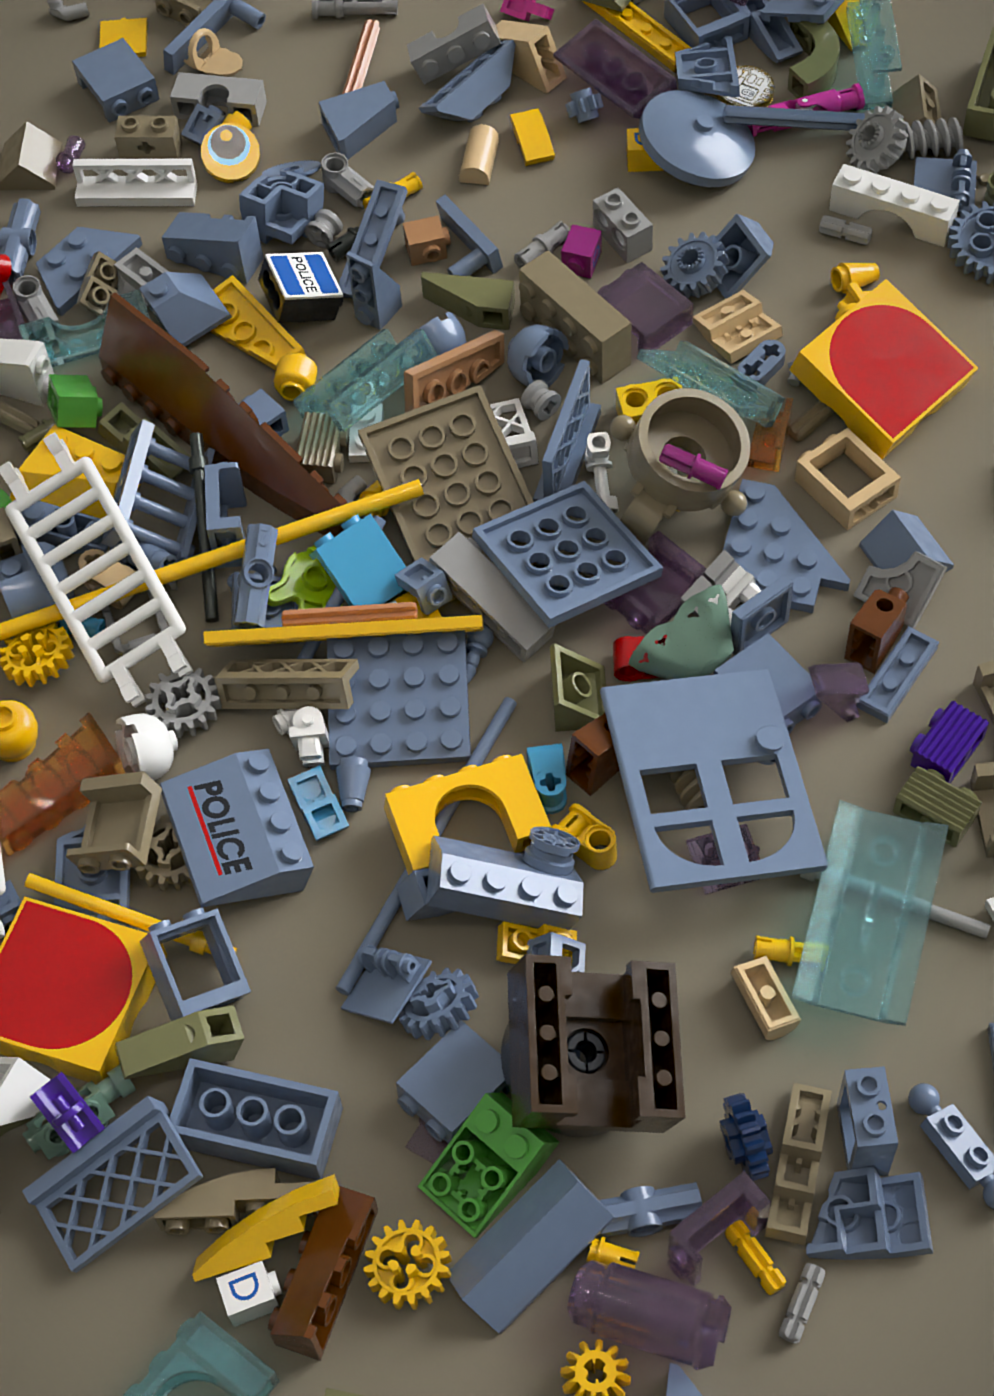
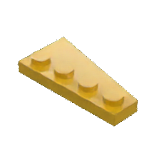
M233 275L213 289L232 318L212 329L211 333L276 370L280 358L286 354L302 353L306 355L303 347Z

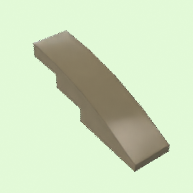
M793 1083L765 1237L805 1245L828 1118L831 1090Z

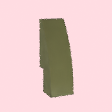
M119 402L99 421L98 433L126 455L131 434L142 420L150 423L153 422L146 416L141 419L124 403ZM156 425L154 426L152 438L156 439V443L191 457ZM153 455L146 456L144 463L148 465L149 470L173 480L184 470V468Z

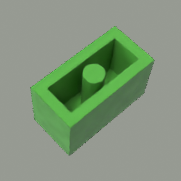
M49 374L47 405L56 426L96 428L97 417L102 416L103 404L102 398L97 396L96 386H92L88 376Z

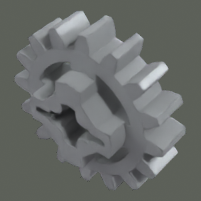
M198 668L194 673L185 675L183 678H180L178 673H173L172 669L169 676L162 673L158 674L160 683L150 682L151 693L145 694L144 697L147 703L145 707L147 714L153 715L162 721L168 731L175 730L177 738H181L184 731L188 730L192 737L196 736L195 728L199 726L204 730L209 729L206 721L208 719L216 721L218 718L216 710L222 707L213 676L211 674L204 676L202 668ZM201 690L205 693V701L201 698ZM162 702L165 703V713L161 709Z

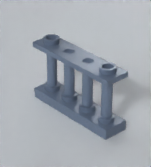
M142 420L131 434L113 499L138 541L153 544L166 550L168 553L175 555L179 562L192 557L195 546L191 544L197 523L194 481L192 479L191 486L189 487L149 470L148 465L144 463L146 456L153 455L189 471L188 459L190 457L156 443V439L152 438L155 424ZM208 448L204 453L208 457L209 465L214 464L212 460L215 450ZM146 482L186 499L184 514L141 497V493L137 492L138 485ZM137 509L179 526L177 541L134 525V521L129 519L131 511ZM114 527L103 534L101 541L102 544L112 548L121 540Z

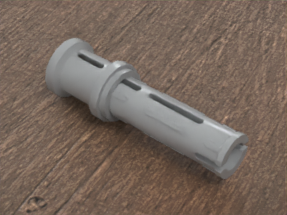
M312 0L313 19H318L319 16H336L337 19L344 18V15H398V0Z

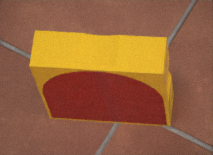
M885 279L798 353L789 371L822 403L832 408L843 419L847 427L883 459L910 436L924 418L937 412L960 392L976 373L978 367L901 292Z
M24 896L0 946V1054L42 1063L59 1073L62 1071L64 1075L87 1082L92 1080L94 1084H98L107 1078V1072L119 1065L115 1043L130 1037L134 1021L139 1011L147 1002L155 985L153 974L139 942L148 933ZM162 943L160 945L165 955V958H167L168 955Z

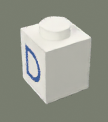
M263 1261L216 1278L227 1315L234 1327L272 1313L274 1308L279 1306L276 1296L283 1294L275 1270L268 1273Z

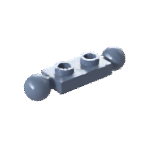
M927 1083L915 1085L909 1092V1105L916 1113L928 1116L921 1123L920 1127L969 1190L979 1184L984 1187V1201L990 1208L994 1209L993 1153L954 1104L943 1109L939 1106L940 1096L935 1087Z

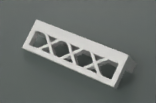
M192 159L73 160L72 166L77 180L75 193L77 207L195 206L198 183ZM83 170H93L99 175L84 176ZM123 170L124 172L128 173V175L118 176L112 171ZM153 170L157 175L147 176L142 171ZM186 170L187 176H177L171 171Z

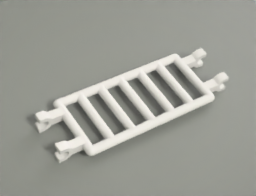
M54 432L44 438L43 441L54 456L61 471L29 491L20 470L17 467L14 469L11 462L8 461L0 466V474L16 500L6 506L5 512L96 679L100 683H106L115 678L124 700L127 703L131 702L132 706L136 708L146 702L145 696L135 683L128 669L160 648L166 656L173 673H178L180 678L194 672L175 641L176 638L185 633L186 627L93 461L89 457H82L74 462L63 439H59ZM84 473L92 487L91 489L31 527L28 526L21 514L22 511ZM100 501L107 514L105 517L45 555L43 554L36 541L37 538L94 502ZM113 527L115 528L123 543L61 582L58 581L51 566ZM126 556H131L138 571L74 610L66 594ZM146 583L154 597L152 600L90 638L81 622L141 584ZM161 610L169 624L168 628L109 665H104L97 652L98 649Z

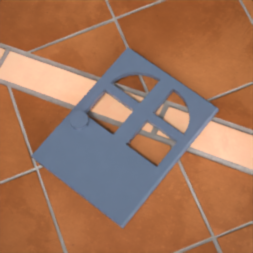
M769 669L607 686L600 689L651 893L827 870L828 862ZM759 762L764 765L776 763L786 798L733 804L722 766ZM695 769L705 808L651 814L641 776ZM791 816L793 829L788 842L771 856L749 862L738 822ZM710 826L721 865L697 864L677 856L661 842L656 832Z

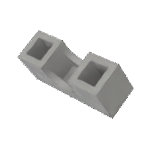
M484 4L459 16L458 27L450 35L436 38L433 31L407 44L410 62L424 85L501 44L497 27Z
M178 72L170 95L174 116H177V119L189 120L197 103L206 108L211 104L213 106L228 107L229 114L238 111L249 120L252 126L258 127L267 103L263 80Z

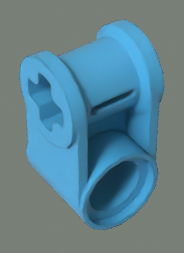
M562 743L527 747L529 773L546 814L558 813L567 804L566 768Z

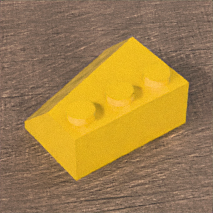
M54 424L44 438L55 432L58 438L63 439L74 462L82 457H89L114 498L125 455L62 427H57ZM43 439L19 468L29 491L61 471ZM82 473L40 501L62 507L92 487L84 473ZM11 492L10 498L12 501L16 500V498ZM99 500L79 512L100 519L107 515Z

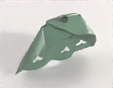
M722 585L711 586L687 599L679 607L673 621L656 626L643 638L633 651L628 664L640 672L665 680L710 675L716 668L724 664L731 657L734 648L727 597ZM717 594L720 595L717 604L708 601L709 598H715ZM697 606L699 616L688 618L687 616L693 613ZM664 635H667L664 646L662 644H655V641L661 640ZM648 653L649 662L639 663L640 660L644 659V654Z

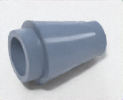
M354 756L341 758L340 765L336 767L341 809L348 812L361 811L371 774L368 761Z

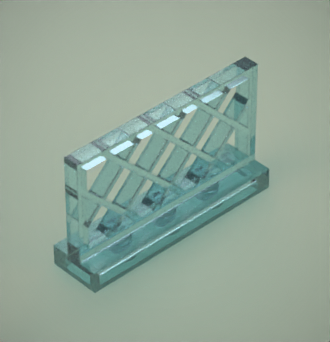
M680 341L676 351L640 349L637 355L638 360L685 388L709 392L728 403L740 417H748L765 428L773 427L785 400L783 396L688 341Z

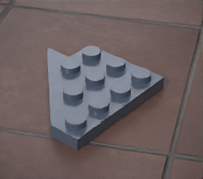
M742 479L739 491L746 496L747 507L741 515L731 518L723 550H726L746 572L754 576L755 584L762 591L783 575H787L793 581L790 609L809 613L814 611L819 586L848 591L850 584L848 576L777 487L771 484Z

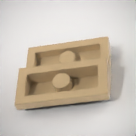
M741 290L692 317L693 323L704 338L731 364L749 355L763 341L776 340L783 336L782 326L764 314L762 302L745 290Z

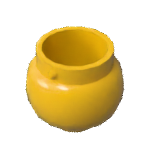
M14 700L0 701V760L17 762L25 759L33 752L38 735V723L34 713L25 704Z

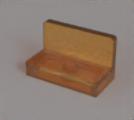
M787 397L784 412L759 409L747 467L775 472L780 471L791 423L793 398Z

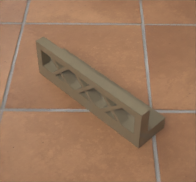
M358 659L231 660L215 677V682L222 709H300L305 706H313L317 709H349L354 703L349 680L359 669Z

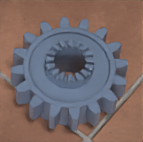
M693 232L689 233L688 240L686 241L678 238L679 245L677 247H668L671 255L662 257L665 266L660 268L664 275L662 279L676 296L682 293L685 299H688L689 296L699 298L702 295L711 293L712 290L722 283L724 274L728 273L725 264L730 262L726 254L727 250L715 235H711L708 238L705 232H701L698 238L694 236Z

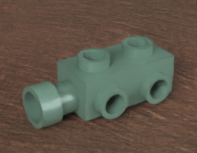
M120 1064L107 1072L108 1077L95 1085L91 1080L84 1086L75 1088L80 1095L87 1096L83 1100L104 1127L108 1125L111 1118L116 1116L109 1103L120 1096L124 1099L136 1091L130 1079L124 1080ZM41 1111L34 1119L26 1123L28 1130L22 1133L34 1153L42 1149L47 1159L50 1160L54 1156L60 1157L71 1151L49 1122L42 1126L45 1117Z

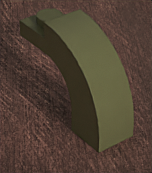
M809 21L790 22L792 32L809 57L789 68L788 90L797 99L830 90L837 76L840 42L836 31L828 21L820 26Z

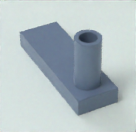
M446 194L437 199L436 204L441 220L472 251L447 269L448 274L470 276L484 265L493 274L503 268L498 248Z

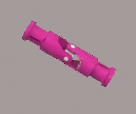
M856 83L851 88L839 91L831 89L795 100L772 104L768 108L842 112L854 108L856 110L863 109L865 98L861 85ZM747 125L753 137L757 136V133L768 130L777 132L792 128Z

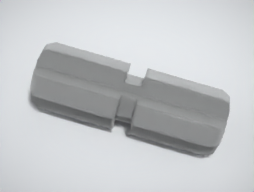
M828 215L822 217L819 225V232L837 238L845 236V240L862 245H868L872 237L871 227L854 222L846 224V220Z

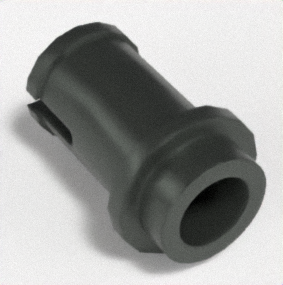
M358 226L355 228L349 227L346 234L326 245L334 261L338 262L346 256L348 251H351L359 229Z

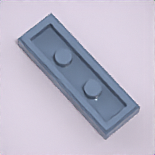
M908 626L858 699L856 707L888 723L938 649L939 641Z

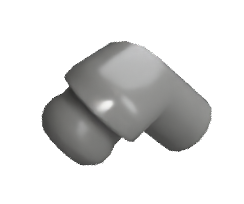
M48 0L47 2L50 7L48 9L50 14L62 20L71 21L89 16L86 2L71 6L63 5L62 0Z
M356 475L340 488L337 493L347 503H350L367 488V484L359 475Z

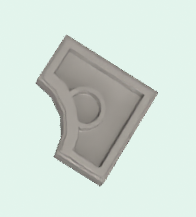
M915 551L905 563L895 568L881 569L868 566L853 596L866 602L875 590L880 589L888 593L892 587L901 588L909 596L906 602L907 609L904 624L915 628L948 567Z

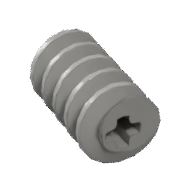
M950 117L947 123L943 118H938L935 125L931 119H926L923 126L919 120L913 121L911 127L906 122L908 124L906 128L908 138L905 149L899 158L902 161L904 152H907L910 160H914L916 151L920 152L921 157H926L928 150H931L933 157L936 158L942 148L945 156L949 157L952 148L955 147L956 152L959 149H963L962 127L955 117Z

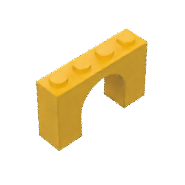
M522 754L512 757L510 755H502L495 758L491 763L482 766L468 765L460 769L458 773L448 776L434 775L426 779L424 783L414 786L400 785L385 794L384 810L408 875L414 870L429 868L431 838L434 835L439 836L435 819L446 806L456 801L475 800L491 807L501 818L515 853L525 851V848L530 845L529 833L533 827H551Z

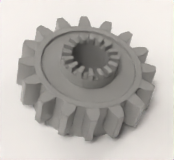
M875 106L873 113L868 110L865 111V119L856 120L857 128L850 129L849 131L853 137L846 141V145L850 147L846 152V155L851 158L850 163L859 169L869 172L871 170L875 174L879 170L888 169L902 155L907 143L908 134L906 128L908 124L903 121L904 116L889 106H885L883 109Z

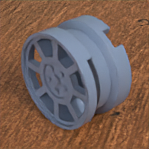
M544 826L533 827L529 833L531 843L525 848L523 854L524 862L539 871L549 874L568 875L572 873L575 864L573 854L579 850L580 841L573 835L559 829Z

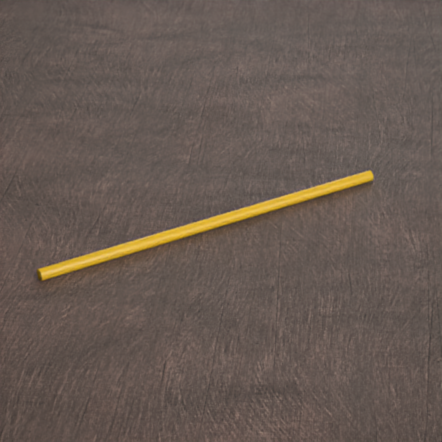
M417 479L276 528L278 529L276 546L344 523L357 514L359 517L420 497L424 495L421 483ZM246 539L154 571L161 584L164 585L243 558ZM143 583L118 600L147 591L149 588L146 583ZM115 584L71 598L69 601L74 610H76ZM56 604L7 620L0 623V641L63 620L64 618Z

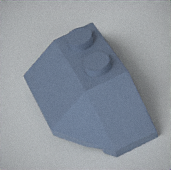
M500 41V45L478 56L429 100L419 107L421 113L452 121L467 120L468 122H473L483 115L482 111L487 106L497 103L502 98L501 94L510 87L515 52L514 41Z

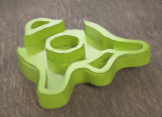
M315 545L308 547L307 551L298 554L294 552L288 558L282 571L281 580L270 586L268 605L275 607L292 601L298 605V609L325 608L336 585L317 558L312 560L309 554L317 549Z

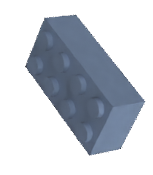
M190 1058L169 1119L186 1148L190 1151L264 1168H276L277 1171L320 1180L325 1171L343 1106L339 1092Z

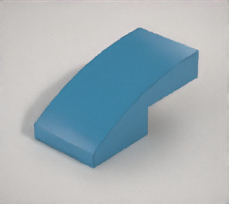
M320 765L287 779L298 807L316 841L349 827L335 794L332 793Z

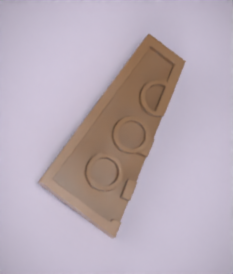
M493 330L404 371L405 412L462 392L472 382L478 384L504 363V333Z

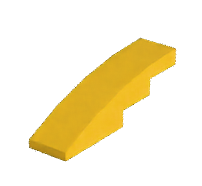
M335 1174L299 1187L257 1209L227 1230L197 1257L192 1273L194 1281H200L271 1258L274 1241L303 1232L308 1213L338 1204L340 1188Z

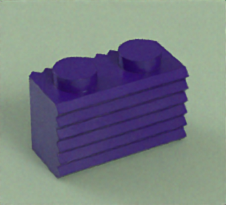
M951 701L945 710L938 708L929 722L928 726L931 727L926 736L919 733L910 747V752L913 753L910 765L914 768L919 766L925 770H936L944 776L946 782L951 783L983 741L989 722L987 719H982L980 715L970 712L968 708L958 705L956 701Z

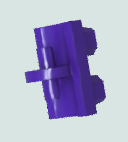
M62 1071L29 1096L73 1154L105 1129L104 1125Z

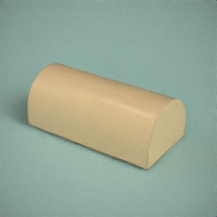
M483 124L471 128L459 174V181L461 183L489 185L499 143L498 133L494 128Z
M767 956L733 967L731 975L766 1040L781 1038L792 1032L799 1025L801 1018Z

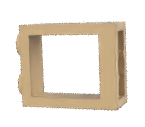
M848 427L837 435H830L823 444L814 450L804 452L797 460L795 481L847 531L897 498L901 477ZM843 453L873 480V482L849 498L818 471Z

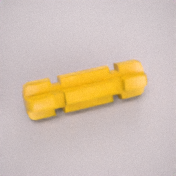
M742 1220L733 1222L725 1230L726 1238L733 1247H738L737 1253L755 1278L760 1277V1285L768 1295L777 1293L785 1286V1277L778 1268H773L772 1264L774 1262L757 1239L750 1237L749 1233L751 1231Z

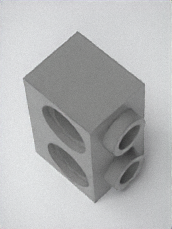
M619 187L593 200V226L596 230L602 231L604 239L626 263L652 251L653 224Z

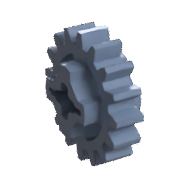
M445 968L440 975H437L435 971H431L430 975L424 979L422 978L403 1007L402 1012L398 1015L399 1021L408 1034L411 1033L415 1039L424 1035L426 1040H430L434 1033H439L442 1038L450 1029L455 1031L459 1029L457 1023L460 1020L470 1019L467 1011L477 1008L474 1000L479 998V994L468 974L464 975L461 969L451 973L449 968Z

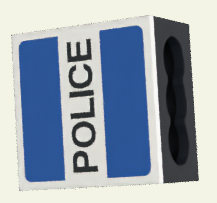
M323 252L265 254L258 281L278 323L336 319L339 307L343 304V293Z

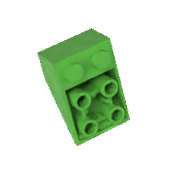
M502 1092L485 1093L417 1187L468 1233L477 1238L538 1173L560 1142L544 1128L512 1127V1100Z

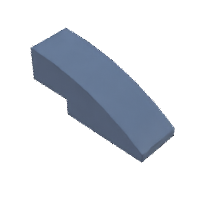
M736 0L750 16L748 36L770 59L779 63L802 54L803 49L784 17L772 16L771 21L761 19L760 11L769 2L768 0Z

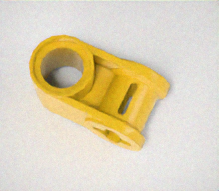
M573 803L569 807V813L558 825L553 824L551 826L573 835L580 841L579 850L574 854L590 867L596 870H605L615 864L617 860V842L614 830L594 817L580 804ZM597 845H606V846H608V847H606L605 849H601V850L594 848V847L597 846Z

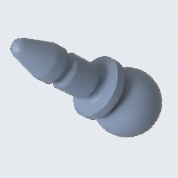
M485 624L482 631L467 632L468 684L476 674L480 658L487 656V649L493 643V632Z

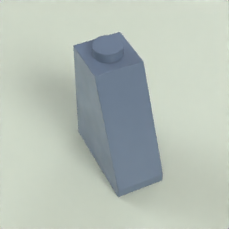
M385 81L319 101L322 125L336 152L345 155L347 159H350L397 122L396 109L399 108V101L395 91L390 92Z

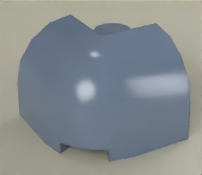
M290 171L286 172V176H273L269 178L263 174L239 194L242 220H245L247 216L256 217L260 241L267 244L272 238H276L292 245L300 236L307 238L304 231L306 225L310 221H314L315 214L320 209H323L324 183Z
M37 542L44 555L56 548L54 545L46 542ZM21 544L23 553L0 561V589L12 619L55 604L23 544ZM63 560L51 566L59 582L69 577ZM74 590L66 594L68 599L75 597Z

